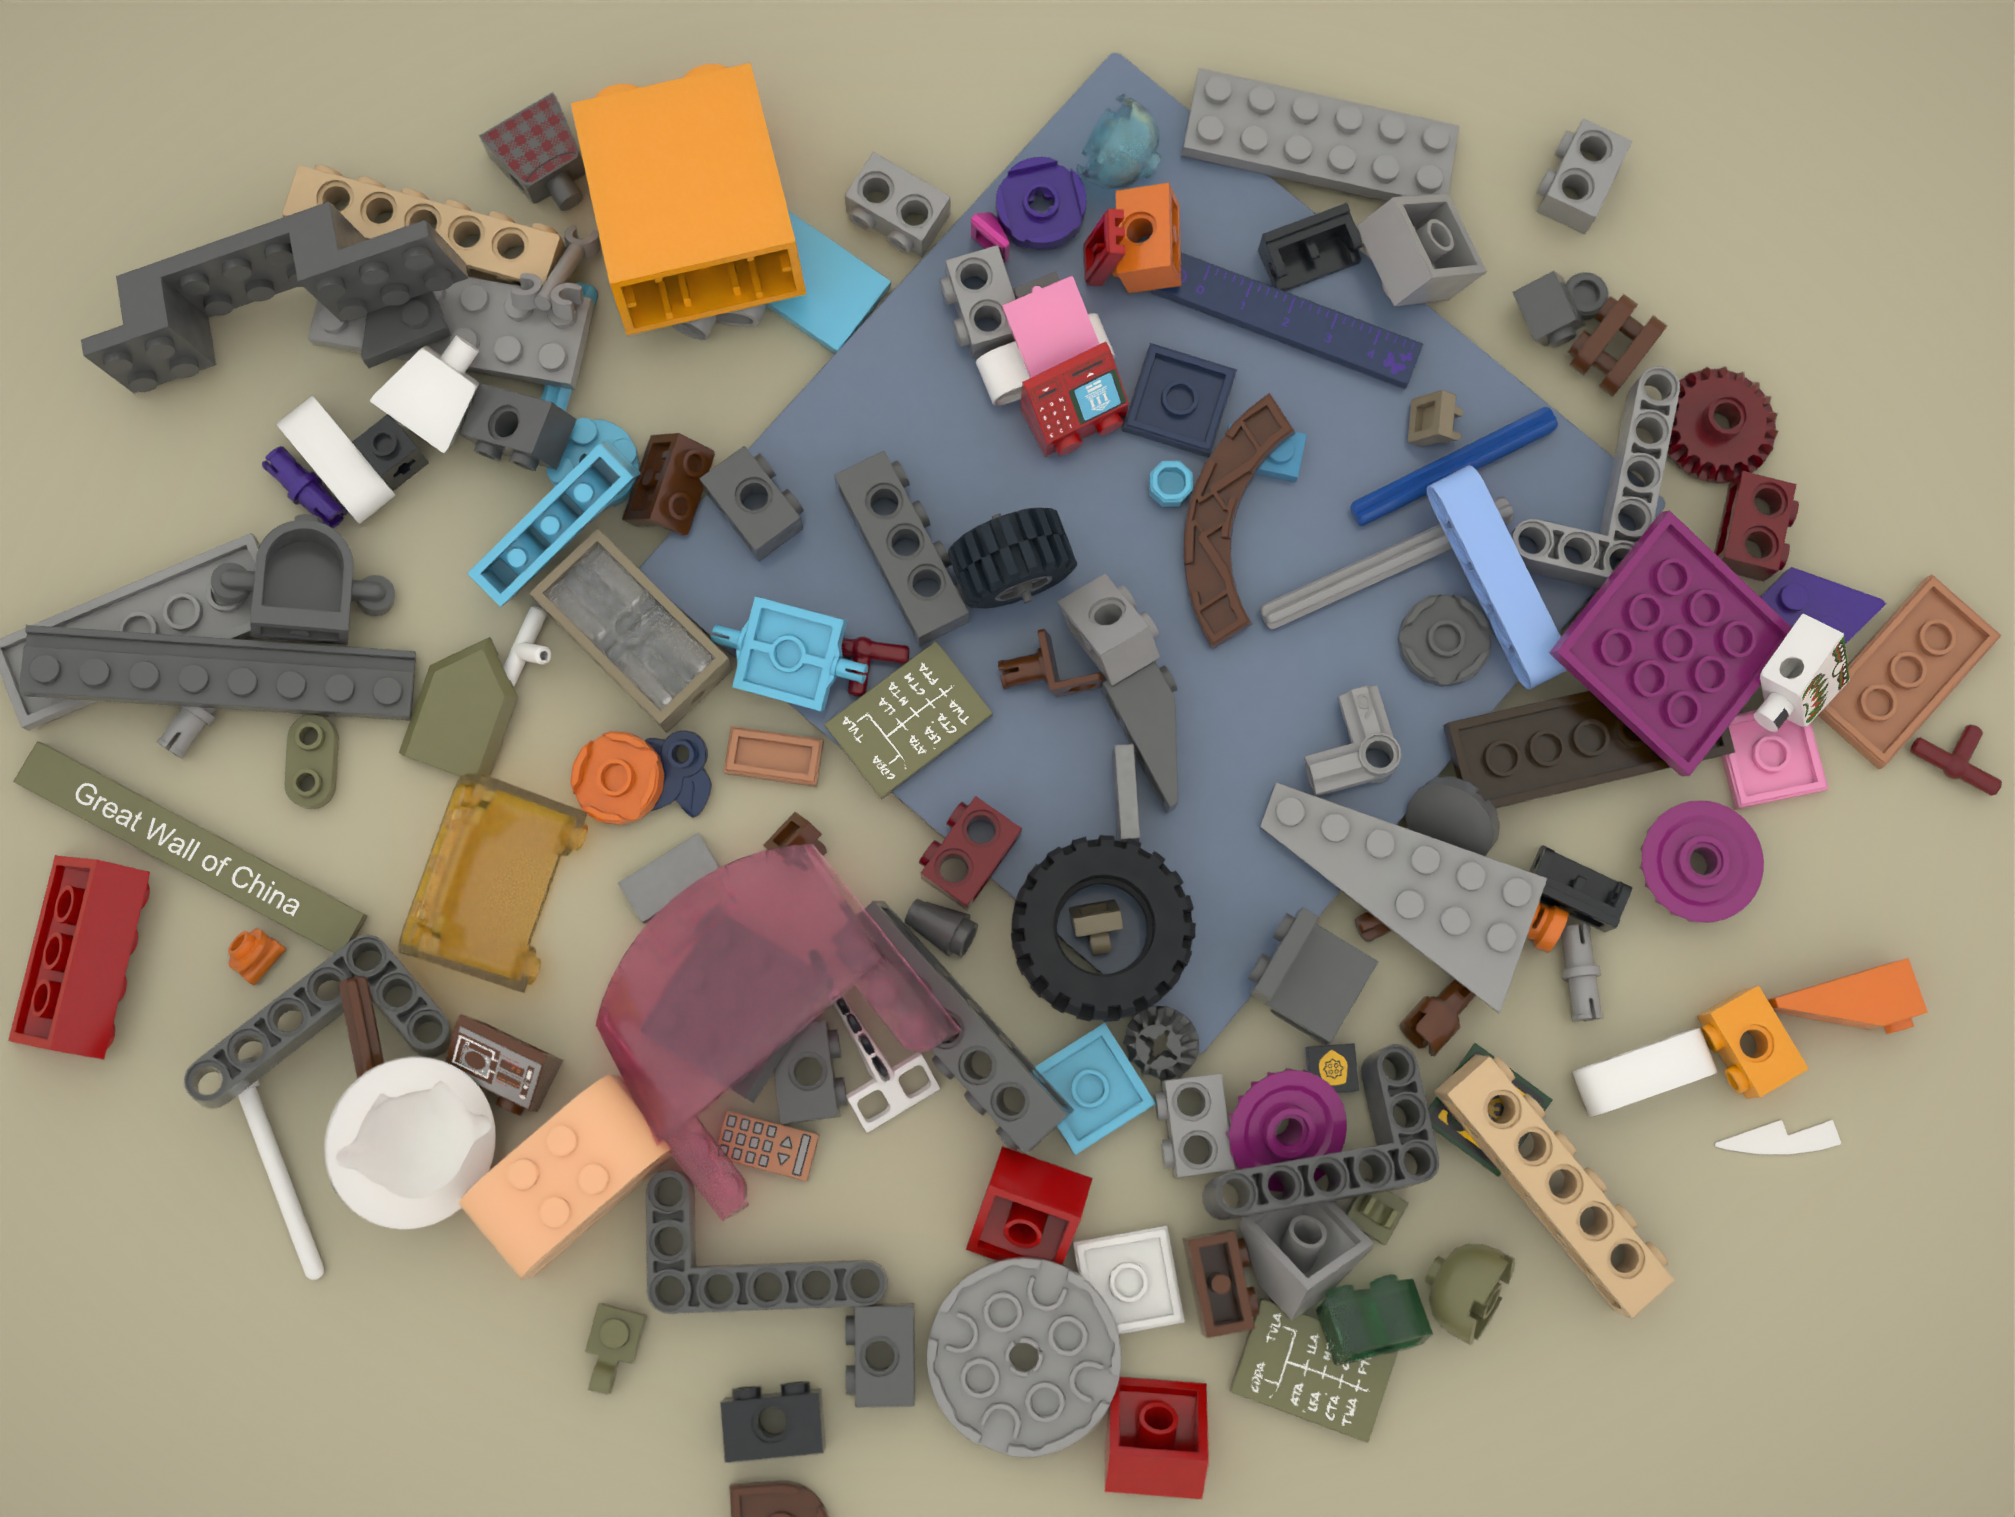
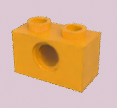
M1759 985L1745 988L1697 1016L1702 1024L1701 1030L1708 1048L1713 1052L1718 1051L1727 1066L1724 1070L1727 1081L1738 1094L1743 1093L1746 1099L1762 1097L1809 1069ZM1745 1032L1751 1034L1756 1041V1051L1752 1057L1745 1055L1740 1047V1039Z

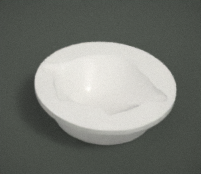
M404 1057L377 1065L349 1086L339 1099L330 1117L325 1136L324 1150L326 1167L331 1183L338 1196L350 1209L377 1225L394 1229H415L442 1221L461 1209V1206L458 1204L460 1199L490 1169L496 1140L493 1113L479 1086L466 1073L451 1064L427 1057Z

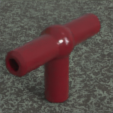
M865 636L856 639L843 638L841 645L842 655L844 657H852L854 662L868 664L867 673L851 669V672L866 675V679L863 684L849 680L848 693L853 696H863L866 693L871 660L905 664L909 660L910 648L907 645L874 642Z
M1970 724L1965 726L1952 754L1921 737L1916 738L1910 748L1911 754L1940 768L1947 777L1960 779L1991 796L1996 795L2002 786L2001 779L1969 763L1983 735L1982 729L1976 725Z

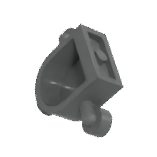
M310 514L297 515L294 521L281 524L266 535L257 551L255 571H247L237 563H224L218 566L211 576L212 592L223 603H240L246 599L250 592H253L250 626L251 637L348 645L351 602L356 601L358 607L368 615L381 616L392 608L395 597L392 583L383 576L371 575L362 581L353 580V557L347 542L336 530L323 524L321 517Z

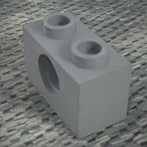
M1106 574L1099 576L1057 601L1069 632L1112 686L1160 658L1154 641L1159 636V632L1147 612L1139 615L1136 611V603L1128 589L1124 585L1117 588Z

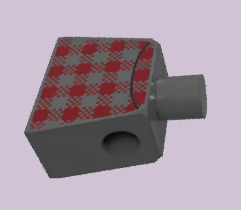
M553 92L479 135L491 160L533 204L539 203L551 195L559 209L566 211L578 205L583 199V195L574 181L586 174L584 163L557 97Z

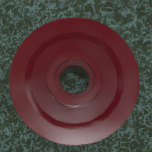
M1706 367L1694 373L1690 372L1679 381L1680 392L1667 454L1683 471L1708 482H1731L1742 471L1753 473L1765 462L1774 449L1773 444L1779 432L1776 430V417L1778 413L1773 412L1770 404L1771 396H1765L1760 389V383L1747 379L1744 372L1735 373L1729 371L1727 367L1720 369ZM1717 413L1726 417L1729 421L1730 429L1720 427L1715 422L1714 414Z

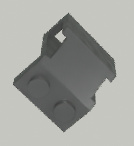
M1302 907L1296 912L1294 917L1286 913L1277 926L1272 937L1279 942L1270 958L1262 953L1251 970L1248 979L1255 983L1249 994L1272 1008L1270 1012L1322 1045H1327L1334 1039L1379 961L1316 924L1319 916Z

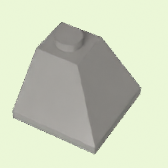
M1283 1192L1274 1198L1280 1200L1283 1196ZM1334 1201L1242 1218L1239 1223L1259 1286L1291 1321L1323 1300L1364 1258L1374 1245Z

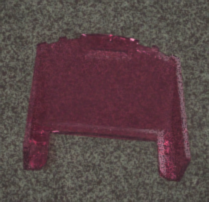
M813 844L784 846L740 858L714 870L674 897L644 927L622 957L606 989L595 1024L631 1096L643 1114L655 1143L658 1146L665 1142L670 1147V1154L722 1221L742 1212L749 1206L746 1200L747 1185L742 1174L697 1116L854 986L858 988L899 1042L911 1051H929L942 1041L953 1038L961 1032L957 1024Z

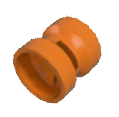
M1539 901L1527 938L1532 940L1534 947L1546 953L1553 949L1564 930L1569 911L1557 905L1548 907Z

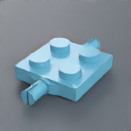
M755 596L749 620L741 631L720 626L719 624H715L712 630L714 633L729 636L728 639L711 635V641L714 644L737 649L738 665L732 685L733 688L817 711H825L830 688L837 677L863 684L866 675L851 672L849 669L863 673L868 672V664H861L842 658L841 645L848 620Z

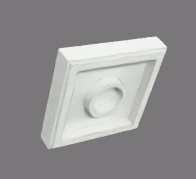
M1167 1225L1072 1242L1078 1274L1085 1278L1103 1297L1113 1314L1119 1334L1185 1322Z

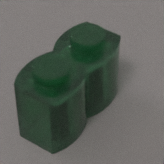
M1395 1274L1387 1275L1372 1281L1369 1284L1370 1289L1354 1290L1353 1285H1344L1334 1288L1325 1294L1327 1299L1319 1305L1316 1312L1334 1365L1354 1363L1377 1355L1407 1350L1422 1345L1433 1335L1414 1279L1398 1280Z

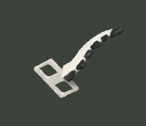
M817 951L810 953L814 968L832 979L826 987V991L856 1045L868 1074L873 1078L846 1095L864 1130L868 1133L940 1090V1087L920 1051L891 1067L890 1062L873 1041L829 974L826 962ZM917 1065L922 1066L929 1078L928 1084L912 1094H905L898 1081L900 1075ZM875 1090L882 1091L888 1102L887 1108L870 1119L863 1118L857 1107L858 1101Z

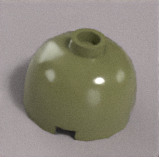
M1465 1244L1457 1247L1446 1259L1437 1256L1429 1268L1425 1282L1432 1285L1429 1303L1432 1315L1439 1325L1469 1345L1473 1344V1339L1478 1340L1502 1300V1297L1499 1296L1502 1284L1499 1281L1501 1280L1509 1284L1515 1267V1258L1484 1244Z

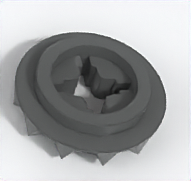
M1152 1006L1135 1015L1127 1025L1123 1044L1127 1047L1129 1062H1134L1141 1069L1142 1076L1152 1075L1158 1077L1160 1082L1167 1078H1180L1195 1063L1199 1053L1198 1034L1192 1022L1178 1010L1167 1006ZM1166 1030L1170 1031L1167 1036L1166 1046L1172 1052L1164 1050L1160 1055L1153 1056L1154 1051L1152 1049L1155 1043L1149 1037L1157 1039Z

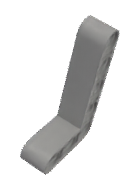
M1654 366L1647 369L1632 385L1627 394L1599 534L1538 519L1525 520L1511 532V538L1529 573L1600 589L1614 571L1610 566V557H1617L1623 560L1652 524L1655 518L1680 392V382L1672 370L1663 366ZM1645 386L1655 387L1660 392L1662 400L1650 398L1645 391ZM1636 428L1647 430L1652 435L1653 444L1642 442L1636 434ZM1627 471L1639 473L1643 477L1644 487L1633 485L1628 479ZM1618 514L1630 516L1636 524V531L1624 529L1619 522ZM1527 536L1533 539L1537 545V553L1529 554L1525 552L1519 545V537ZM1564 547L1577 549L1582 556V564L1571 563L1564 554Z

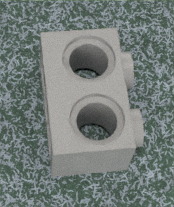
M1584 118L1575 133L1566 130L1555 152V156L1562 158L1556 171L1548 168L1536 192L1544 196L1537 212L1586 234L1601 209L1632 141ZM1581 151L1592 152L1598 161L1585 159ZM1562 189H1573L1577 192L1580 199L1573 200L1568 198Z
M875 152L871 154L844 195L846 212L854 224L866 231H871L874 228L887 236V241L897 250L906 254L912 251L921 257L924 256L951 214L950 196ZM875 191L883 192L888 196L880 203H872L865 199L868 194ZM910 214H920L926 218V221L918 226L908 225L903 220Z
M998 245L945 260L946 277L939 279L946 304L954 303L959 319L953 320V325L960 347L968 345L972 359H976L993 349L1014 342L1015 339L1001 305L1015 300V296ZM976 276L983 279L986 284L980 289L972 290L966 288L962 282L968 277ZM983 318H992L1000 326L994 331L984 332L975 324Z
M1222 1073L1161 1082L1162 1091L1154 1092L1158 1121L1166 1120L1168 1139L1161 1140L1164 1168H1173L1174 1177L1235 1170L1234 1159L1229 1151V1139L1226 1135V1132L1229 1131ZM1183 1089L1195 1090L1202 1099L1201 1109L1194 1116L1184 1115L1177 1106V1097ZM1192 1136L1201 1137L1208 1145V1156L1200 1164L1189 1162L1184 1155V1144Z

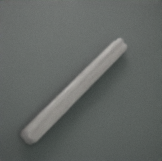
M1505 497L1494 499L1493 501L1504 523L1511 522L1514 512ZM1436 525L1262 604L1260 607L1261 617L1269 629H1276L1450 550L1452 547L1441 525Z

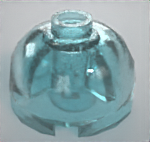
M1126 94L1119 95L1115 99L1122 104L1116 112L1107 108L1102 114L1082 150V154L1085 156L1090 155L1086 167L1084 168L1078 164L1076 169L1079 176L1105 189H1123L1132 186L1141 176L1148 179L1155 172L1161 160V154L1156 152L1160 135L1155 119L1150 111Z

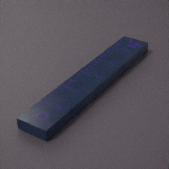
M1182 252L1181 286L1151 291L1152 294L1403 389H1406L1423 347V343Z

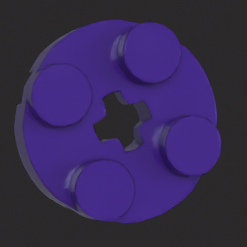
M1049 157L1025 159L1015 164L1008 171V175L1003 179L1001 185H999L996 193L998 221L1004 232L1011 237L1012 242L1017 247L1039 250L1058 247L1075 237L1080 231L1086 212L1087 197L1085 187L1077 173L1072 169L1069 171L1064 166L1058 165L1057 160ZM1042 194L1044 200H1052L1054 205L1049 206L1048 211L1044 213H1039L1035 209L1032 210L1029 205L1034 203V195Z

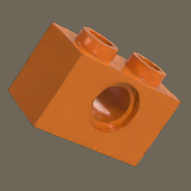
M1170 183L1116 190V209L1124 210V219L1118 227H1124L1125 237L1119 245H1125L1126 254L1113 270V276L1120 278L1128 293L1181 286L1180 204ZM1151 235L1146 241L1137 243L1142 237Z

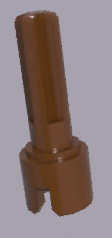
M1454 979L1437 997L1424 996L1404 1018L1399 1027L1414 1046L1422 1049L1429 1044V1054L1436 1056L1460 1029V1019L1458 1016L1476 995Z

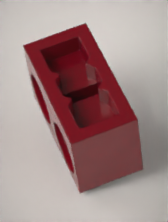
M1742 471L1729 483L1714 553L1737 575L1764 582L1785 567L1790 551V545L1784 543L1787 528L1794 524L1799 508V502L1794 500L1797 484ZM1755 498H1760L1767 502L1770 507V515L1763 514L1756 508ZM1746 540L1752 541L1759 546L1761 558H1755L1747 552L1745 547Z
M977 796L974 797L969 806L964 802L957 806L946 823L947 826L952 828L942 844L934 840L919 860V864L924 866L920 873L921 879L967 911L1022 833L1020 826ZM983 820L993 826L995 835L990 841L976 843L970 839L967 830L975 821ZM953 858L963 861L968 869L967 875L958 882L945 880L940 873V868L945 861Z

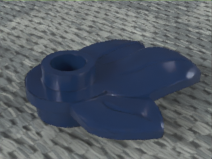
M688 730L676 731L666 739H646L645 741L649 742L660 756L665 774L662 794L651 811L666 807L676 800L689 816L697 817L706 806L712 787L709 775L704 769L708 758L706 743L697 733ZM681 745L686 746L689 750V758L684 763L677 758V749Z

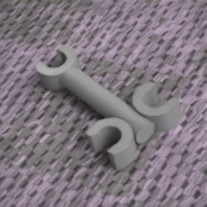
M571 225L565 231L566 250L543 286L538 276L522 273L520 276L522 290L512 288L510 291L512 306L520 310H531L538 307L543 311H548L552 307V312L558 318L565 320L573 319L575 316L573 303L582 305L584 302L583 291L580 285L567 282L582 259L593 257L600 251L599 232L593 230L588 238L578 239L577 226Z

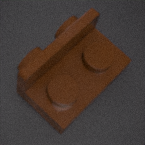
M680 433L651 435L639 468L641 474L637 477L622 520L636 527L661 526L678 535H687L703 492L699 478L710 471L715 456L714 450Z

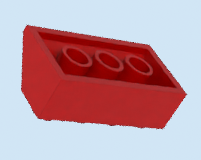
M55 855L8 1041L51 1051L105 1059L106 1051L113 1043L115 1037V1024L113 1022L118 1002L124 997L127 988L125 973L129 957L135 951L138 943V931L136 928L140 912L146 905L150 894L148 884L149 871L97 859Z

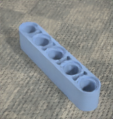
M1468 465L1429 485L1426 488L1429 502L1520 683L1526 689L1531 690L1567 671L1549 654L1561 636L1480 474L1474 467Z

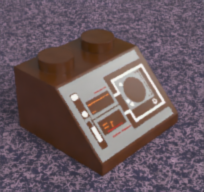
M460 1014L455 1024L445 1062L466 1073L480 1089L483 1088L498 1095L495 1102L497 1106L521 1116L524 1109L538 1112L563 1060L481 1020Z

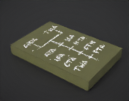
M935 641L824 725L882 800L990 719L993 713L938 642Z
M1260 1298L1258 1303L1259 1315L1253 1318L1255 1329L1249 1330L1229 1391L1368 1443L1399 1349L1305 1314H1301L1291 1321L1277 1304Z

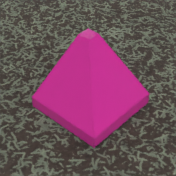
M991 212L976 213L971 218V238L984 249L998 245L1005 264L1009 260L1010 242L998 219Z

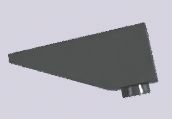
M1154 661L1113 686L1108 680L1103 682L1101 693L1128 743L1134 744L1136 758L1165 812L1169 813L1178 804L1175 697L1173 695V692L1177 690V686L1168 668L1165 665L1159 668Z

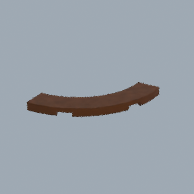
M1270 393L1252 405L1227 430L1224 438L1203 466L1195 484L1187 511L1183 558L1189 596L1199 625L1213 649L1252 625L1239 598L1233 576L1231 542L1234 521L1241 499L1256 471L1281 444L1295 435L1294 429Z

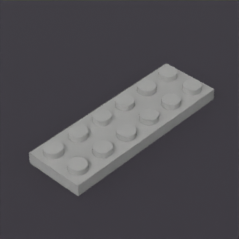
M1199 68L1181 156L1389 201L1393 197L1449 193L1459 126Z
M468 277V279L452 284L448 289L434 291L451 336L427 345L428 347L442 355L453 338L458 335L479 350V353L466 371L575 390L595 303L591 298L583 297L584 302L582 305L573 303L575 316L573 319L565 320L555 316L552 312V307L548 311L540 310L538 307L531 310H520L513 307L510 291L512 288L522 290L521 286ZM317 300L308 340L313 345L361 353L367 315L358 320L341 322ZM421 348L394 359L409 361Z
M249 533L33 625L246 639L251 636L250 619L253 592H250L246 599L240 603H223L212 592L211 576L213 571L224 563H237L247 571H255L256 555L260 546L259 542L252 533ZM26 628L0 638V674L22 728L29 731L97 702L22 696L18 691L23 648L26 645Z

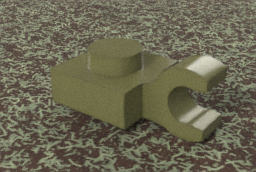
M598 1304L585 1350L587 1353L599 1355L588 1390L606 1395L608 1393L611 1394L619 1362L622 1361L630 1364L635 1362L647 1315Z

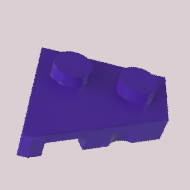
M1793 567L1785 571L1760 595L1791 627L1794 626L1802 614H1805L1844 633L1845 644L1886 605L1878 597Z

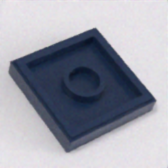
M1150 343L1122 431L1209 458L1237 369Z

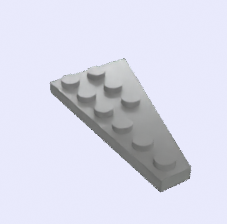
M1276 783L1260 828L1499 1014L1547 878Z

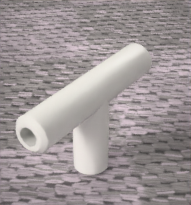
M537 606L530 607L503 665L504 671L514 687L526 661L545 665L551 659V651L548 647L534 644L547 617V613Z

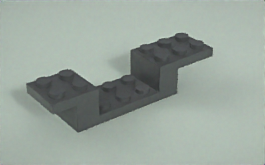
M326 202L116 276L123 325L81 339L83 356L131 392H148L154 390L160 384L178 378L195 376L199 371L216 365L209 317L226 315L235 308L255 301H266L278 293L296 287H304L341 322L358 320L365 317L369 312L387 306L402 305L408 302L410 298L430 291H442L448 289L454 283L468 279L466 264L426 220L367 240L330 202Z

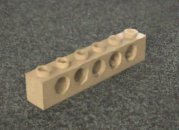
M298 165L281 214L283 217L326 202H330L334 206L341 200H349L348 206L339 212L367 240L426 220L428 223L437 224L435 230L465 262L468 277L521 286L520 276L522 273L538 276L543 286L566 250L561 235H558V232L549 226L534 223L531 227L515 223L511 217L499 212H489L488 216L472 212L471 208L454 200H446L444 204L431 201L423 193L409 188H403L401 192L385 188L382 183L369 177L361 176L358 178V181L342 177L341 173L324 165H316L314 169ZM393 212L392 217L387 222L382 224L375 223L377 216L381 213ZM467 236H480L479 241L474 246H461L462 241ZM515 246L524 248L523 253L519 257L514 259L504 258L508 249Z
M1474 1055L1440 1085L1434 1093L1498 1168L1503 1177L1614 1311L1633 1319L1675 1281L1665 1269L1668 1260L1654 1244L1649 1241L1644 1243L1636 1234L1634 1229L1638 1225L1634 1218L1622 1206L1617 1204L1614 1207L1603 1194L1607 1187L1601 1178L1588 1167L1583 1170L1573 1157L1576 1149L1561 1132L1556 1130L1553 1133L1545 1124L1542 1118L1546 1116V1113L1539 1103L1529 1094L1521 1095L1512 1084L1515 1076L1510 1068L1498 1057L1492 1059L1490 1056ZM1498 1095L1503 1101L1504 1110L1502 1115L1493 1121L1488 1115L1487 1107L1489 1101ZM1529 1132L1534 1140V1148L1527 1157L1523 1158L1519 1153L1518 1143L1520 1138ZM1561 1170L1564 1175V1186L1561 1191L1553 1194L1549 1187V1180L1555 1171ZM1591 1207L1595 1214V1220L1591 1228L1583 1231L1580 1225V1217L1585 1209ZM1622 1244L1625 1250V1258L1621 1265L1614 1268L1611 1263V1253L1616 1246Z

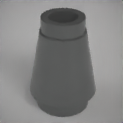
M916 899L912 903L905 917V924L911 926L913 930L947 956L955 954L963 957L971 946L978 929V923L970 920V914L924 902L920 899Z

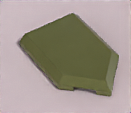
M491 637L429 666L399 750L400 754L485 785L488 784L518 700V695L497 656L499 654Z

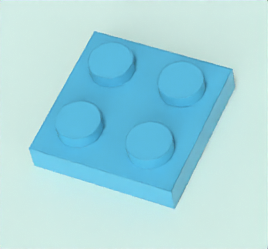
M1105 1023L1035 1066L1075 1110L1057 1126L1074 1155L1156 1104Z

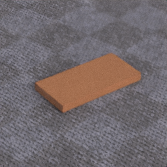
M1931 574L1921 582L1848 663L1849 682L1818 716L1879 770L1887 765L2002 635Z

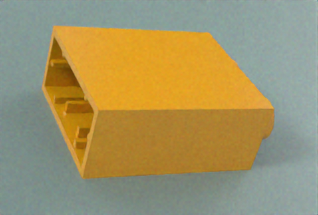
M751 63L729 68L719 64H705L693 68L680 79L640 88L631 84H616L604 88L595 98L571 103L608 279L627 336L806 295L797 245Z

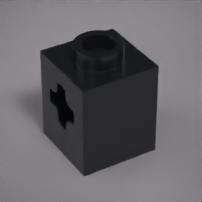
M388 414L352 441L392 491L429 464L417 446Z

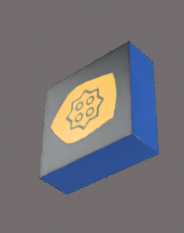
M1355 1043L1305 1048L1308 1072L1324 1079L1337 1093L1359 1091Z

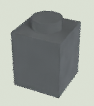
M1555 271L1513 292L1534 340L1543 346L1548 344L1552 348L1561 346L1577 336L1575 330L1585 326L1564 278Z

